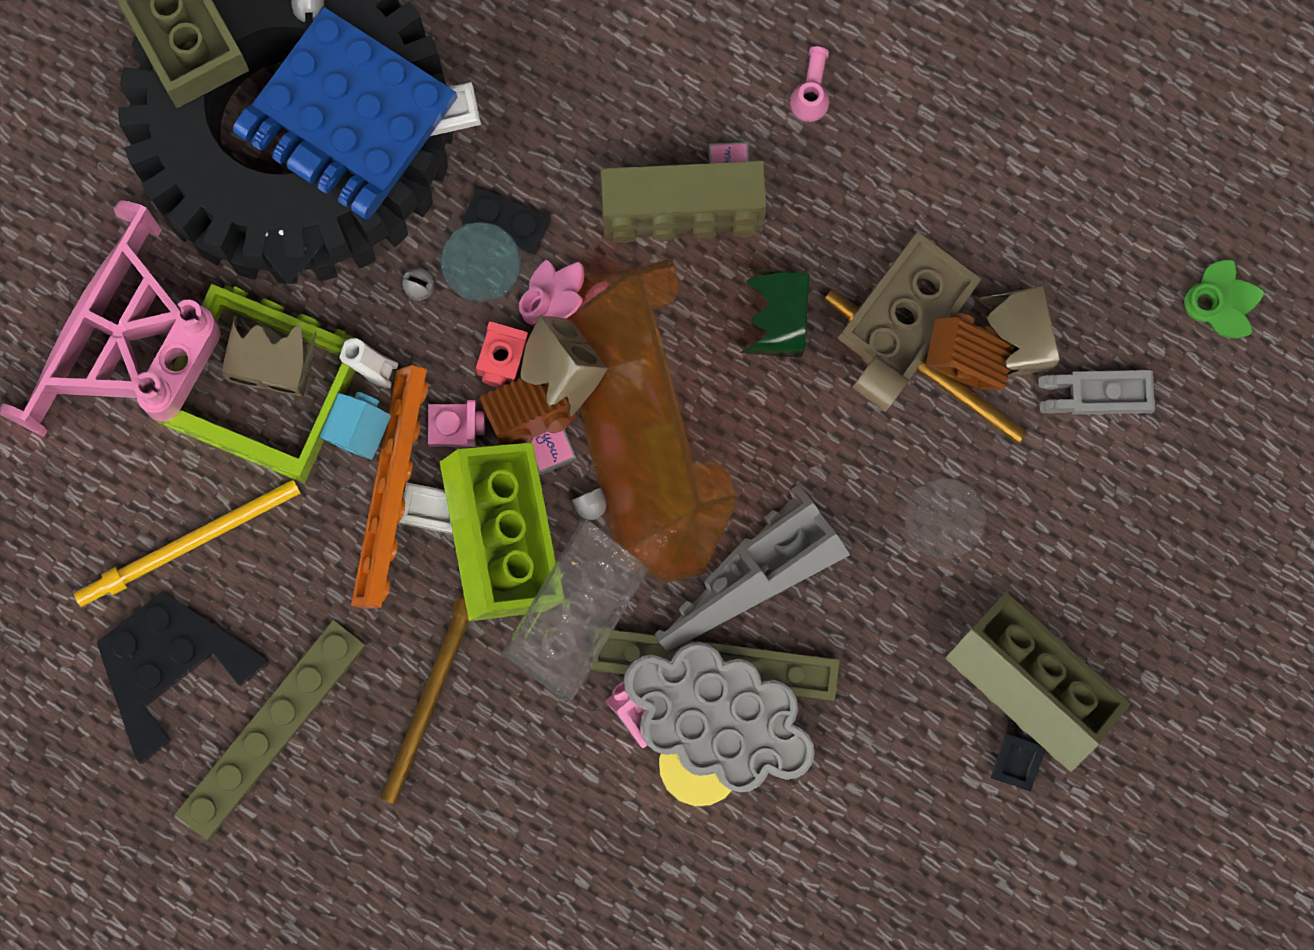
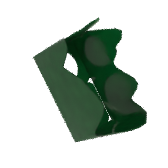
M748 270L762 275L750 278L746 282L750 287L759 290L760 294L768 301V305L752 318V322L757 327L766 331L767 335L740 353L802 357L806 341L810 274Z

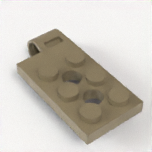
M918 231L837 338L869 362V365L852 388L884 412L895 401L928 354L935 319L950 318L951 313H958L982 280ZM927 279L931 281L935 287V294H923L917 287V280ZM901 307L908 309L913 314L914 323L910 325L901 323L895 315V309Z

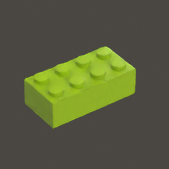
M533 442L458 449L441 460V473L469 621L542 613L563 603Z

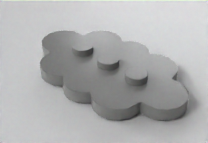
M693 642L680 647L670 661L655 655H645L632 661L626 669L623 679L624 690L632 702L645 709L640 722V730L646 745L655 752L665 755L677 753L680 763L691 774L704 776L715 773L718 780L728 789L736 792H748L759 787L768 773L782 779H794L805 774L812 765L815 755L814 744L805 731L793 725L798 712V704L792 689L778 681H761L756 667L750 662L741 659L723 661L719 652L712 646Z

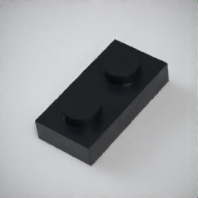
M477 187L462 220V226L536 256L551 222V216Z

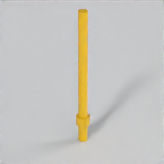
M294 479L119 570L115 566L102 573L101 579L74 592L75 599L79 606L83 607L108 593H111L113 596L126 589L127 583L301 494Z

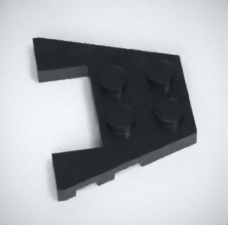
M163 591L96 642L135 759L140 764H143L171 742L170 738L146 707L214 654L240 687L270 664L266 658Z

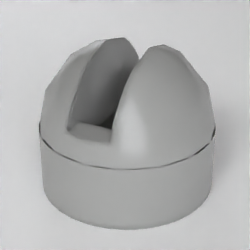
M291 0L293 14L297 19L305 22V13L312 12V19L314 21L324 7V0Z
M414 267L409 269L402 279V287L404 292H406L405 294L413 300H424L434 291L435 283L433 276L425 268ZM413 276L428 282L425 288L408 279Z
M601 487L571 500L577 513L587 520L598 519L604 514L607 507V500Z

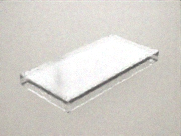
M586 519L580 522L501 654L565 702L573 700L649 567Z

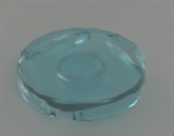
M478 222L466 224L453 232L444 245L441 265L443 276L451 290L463 299L487 302L497 300L510 292L520 274L522 260L520 248L511 234L497 225Z

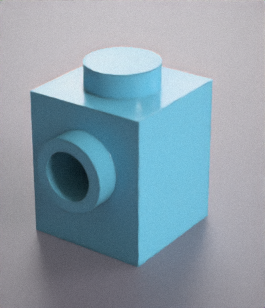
M356 392L353 398L338 393L319 438L345 451L373 460L391 415L377 408L379 401L371 396Z

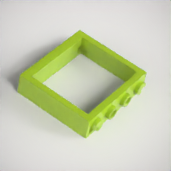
M211 284L201 305L211 312L217 322L223 309H226L287 335L290 334L294 327L300 325L304 342L310 344L316 332L314 346L338 356L341 354L345 341L357 339L347 335L345 331L335 329L334 334L319 328L321 323L309 316L298 314V317L294 318L284 314V308L270 300L262 299L260 303L246 298L247 293L236 286L232 288L225 285L223 289ZM178 356L171 371L176 372L184 369L188 363V356ZM342 362L299 459L182 410L168 421L156 420V422L305 484L324 442L319 436L337 394L345 395L355 370Z

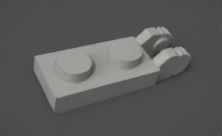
M1151 370L1072 372L1070 375H1047L1038 378L1039 388L1041 389L1071 388V399H1048L1041 401L1040 412L1042 413L1072 412V415L1153 413L1155 411L1153 371Z

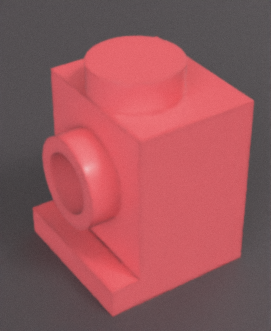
M489 321L488 331L477 362L476 371L477 375L483 377V383L492 387L502 388L504 385L518 380L529 334L526 331ZM497 350L507 351L509 353L508 357L504 361L495 360L493 356Z

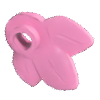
M545 260L542 262L529 281V290L523 294L519 302V311L524 321L535 327L541 315L566 319L573 315L583 301L582 297L577 294L584 282L583 265L577 262L556 271L550 261Z

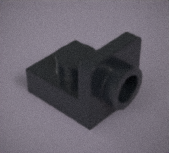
M1009 720L991 778L1031 792L1046 749L1024 732L1016 722Z

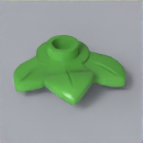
M1233 260L1219 261L1210 265L1205 270L1201 283L1195 284L1187 292L1184 305L1191 318L1198 322H1208L1217 334L1227 338H1243L1252 333L1251 324L1245 315L1256 307L1262 299L1264 292L1249 282L1235 280L1236 266ZM1198 298H1208L1211 302V308H1200L1197 302Z

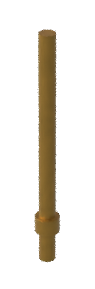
M834 289L829 292L823 301L848 319L847 324L862 306L857 307ZM927 357L923 359L917 371L1016 444L1020 443L1027 433L1025 429L964 384L958 382V380L947 377V375L941 372H936L931 367H926Z
M464 592L461 598H456L451 610V614L454 615L381 795V800L396 805L468 626L469 619Z

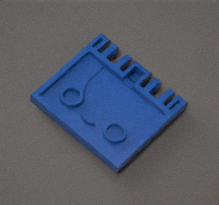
M323 7L253 104L245 108L238 117L233 127V133L247 142L253 140V146L259 150H264L281 128L285 129L288 133L284 134L274 148L273 159L282 164L289 158L287 168L310 184L315 183L320 178L317 185L318 189L326 194L336 186L345 172L349 171L354 176L348 180L346 186L340 192L338 202L346 207L352 204L351 210L365 220H368L384 201L458 96L454 90Z

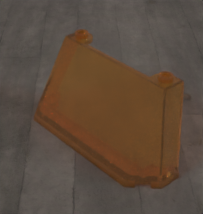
M673 259L624 267L587 276L580 291L577 293L583 299L582 304L573 315L567 318L574 322L608 368L596 389L581 405L579 411L598 485L602 488L607 500L605 512L616 555L645 570L665 584L705 574V568L737 504L730 474L724 466L716 462H704L696 465L693 463L653 312L654 309L671 304L678 295L679 282Z

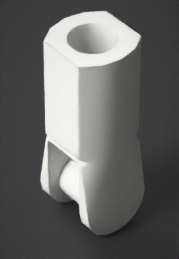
M359 339L345 341L339 356L343 363L363 375L370 383L384 388L391 387L392 383L389 381L392 370L397 369L398 363L382 355Z

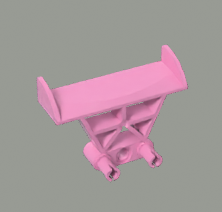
M123 200L117 202L114 212L118 217L130 222L129 226L95 273L65 323L25 410L22 411L13 406L2 404L0 414L3 417L44 437L48 430L40 423L57 394L137 398L141 408L150 417L158 421H168L174 418L180 411L216 347L221 331L211 312L205 307L199 306L193 300L181 301L178 304L181 309L180 311L136 256L149 232L159 236L162 231L149 210L140 204ZM133 264L143 276V280L119 320V324L116 325L101 316L130 265ZM156 295H158L170 312L144 318ZM96 328L110 335L86 379L67 378L93 330ZM169 332L148 371L142 373L130 341ZM182 355L188 356V363L184 369L176 372L170 371V365L174 358ZM121 357L124 359L131 381L109 380Z

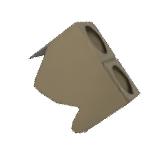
M1043 286L978 298V301L988 307L999 305L988 315L987 320L1002 339L1019 348L1018 351L1005 361L1006 367L1018 370L1007 375L1008 377L1027 375L1055 368L1060 358Z
M539 316L526 343L522 359L521 379L533 385L549 382L546 396L547 403L550 406L555 405L565 397H568L569 404H571L569 414L572 417L596 389L608 368L573 321L566 318Z
M234 316L221 373L228 382L304 397L314 356L316 332L311 343L307 344L304 348L300 325L294 327L287 338H282L272 329L259 325L253 327L244 338H241L237 331V316Z

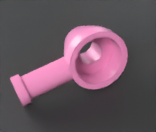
M810 47V60L806 81L799 84L793 90L790 97L791 111L798 119L806 122L821 119L829 108L828 93L821 85L825 60L828 58L829 50L822 47ZM807 92H813L817 95L818 99L809 102L803 95Z

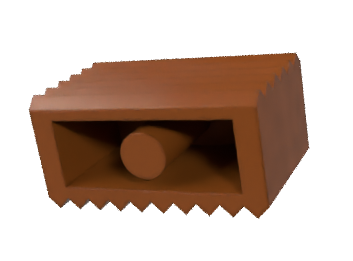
M951 313L950 318H936L925 366L931 367L936 372H941L947 375V377H952L954 380H958V382L969 385V387L974 389L1004 390L1007 386L1005 381L1009 378L1007 373L1010 371L1006 367L1005 361L1013 354L1012 350L1015 346L1002 339L992 327H978L974 325L975 318L970 315Z
M519 378L517 381H512L509 385L496 388L495 391H489L487 395L482 394L479 399L499 444L510 445L531 443L534 437L543 433H558L566 429L571 421L577 419L576 414L570 417L571 404H569L568 397L550 406L547 403L546 397L549 382L533 385Z

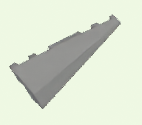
M799 484L789 491L792 499L779 512L772 510L765 517L767 525L752 540L745 538L706 579L704 583L707 589L693 603L686 601L679 608L681 616L665 632L661 630L656 632L655 636L666 652L850 556L836 532L821 515L813 501Z

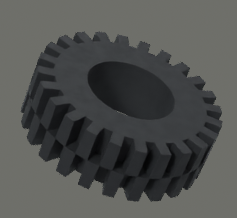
M212 0L242 53L249 71L177 109L137 36H135L131 47L140 63L139 69L123 67L120 86L130 106L118 107L120 127L130 142V146L125 147L126 155L132 168L141 180L145 192L174 233L184 243L187 240L191 241L200 255L209 262L218 266L222 259L229 261L238 275L256 280L259 270H269L278 283L287 284L263 254L267 230H283L285 258L305 257L303 228L318 225L325 244L302 271L312 269L319 281L330 280L338 277L335 263L353 257L360 269L376 261L373 246L384 238L396 247L409 235L405 220L413 212L424 217L433 203L430 186L433 180L443 182L448 168L445 146L446 144H452L453 131L433 135L428 138L376 212L368 220L354 213L351 210L352 204L346 207L338 202L340 192L346 186L348 180L354 176L349 171H346L336 186L326 194L318 189L317 185L320 178L315 183L310 184L295 173L267 174L258 172L239 164L222 150L221 123L231 96L255 72L269 65L284 62L313 22L312 12L305 13V22H302L293 14L291 0ZM324 0L325 8L446 85L435 42L432 36H426L421 16L410 2L400 6L398 0ZM297 276L290 284H297Z

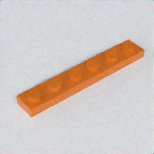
M414 365L398 369L395 374L388 410L391 418L383 436L351 606L364 609L381 608L382 602L386 600L390 589V580L387 578L390 562L394 559L398 547V542L395 538L397 523L402 519L405 511V500L402 497L405 483L409 480L413 469L410 455L412 445L417 440L420 432V422L417 420L419 408L424 402L428 390V384L425 381L427 369Z

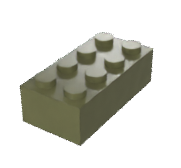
M117 0L176 109L249 71L242 53L212 0Z
M764 161L601 169L605 238L612 237L614 242H633L637 240L636 236H652L653 240L670 241L676 239V234H692L693 238L710 239L716 237V232H732V235L735 237H750L756 234V230H763L766 214Z
M1007 592L1002 595L945 658L962 676L971 681L993 704L1003 710L1024 732L1035 739L1056 761L1060 762L1070 772L1102 742L1131 705L1130 702Z

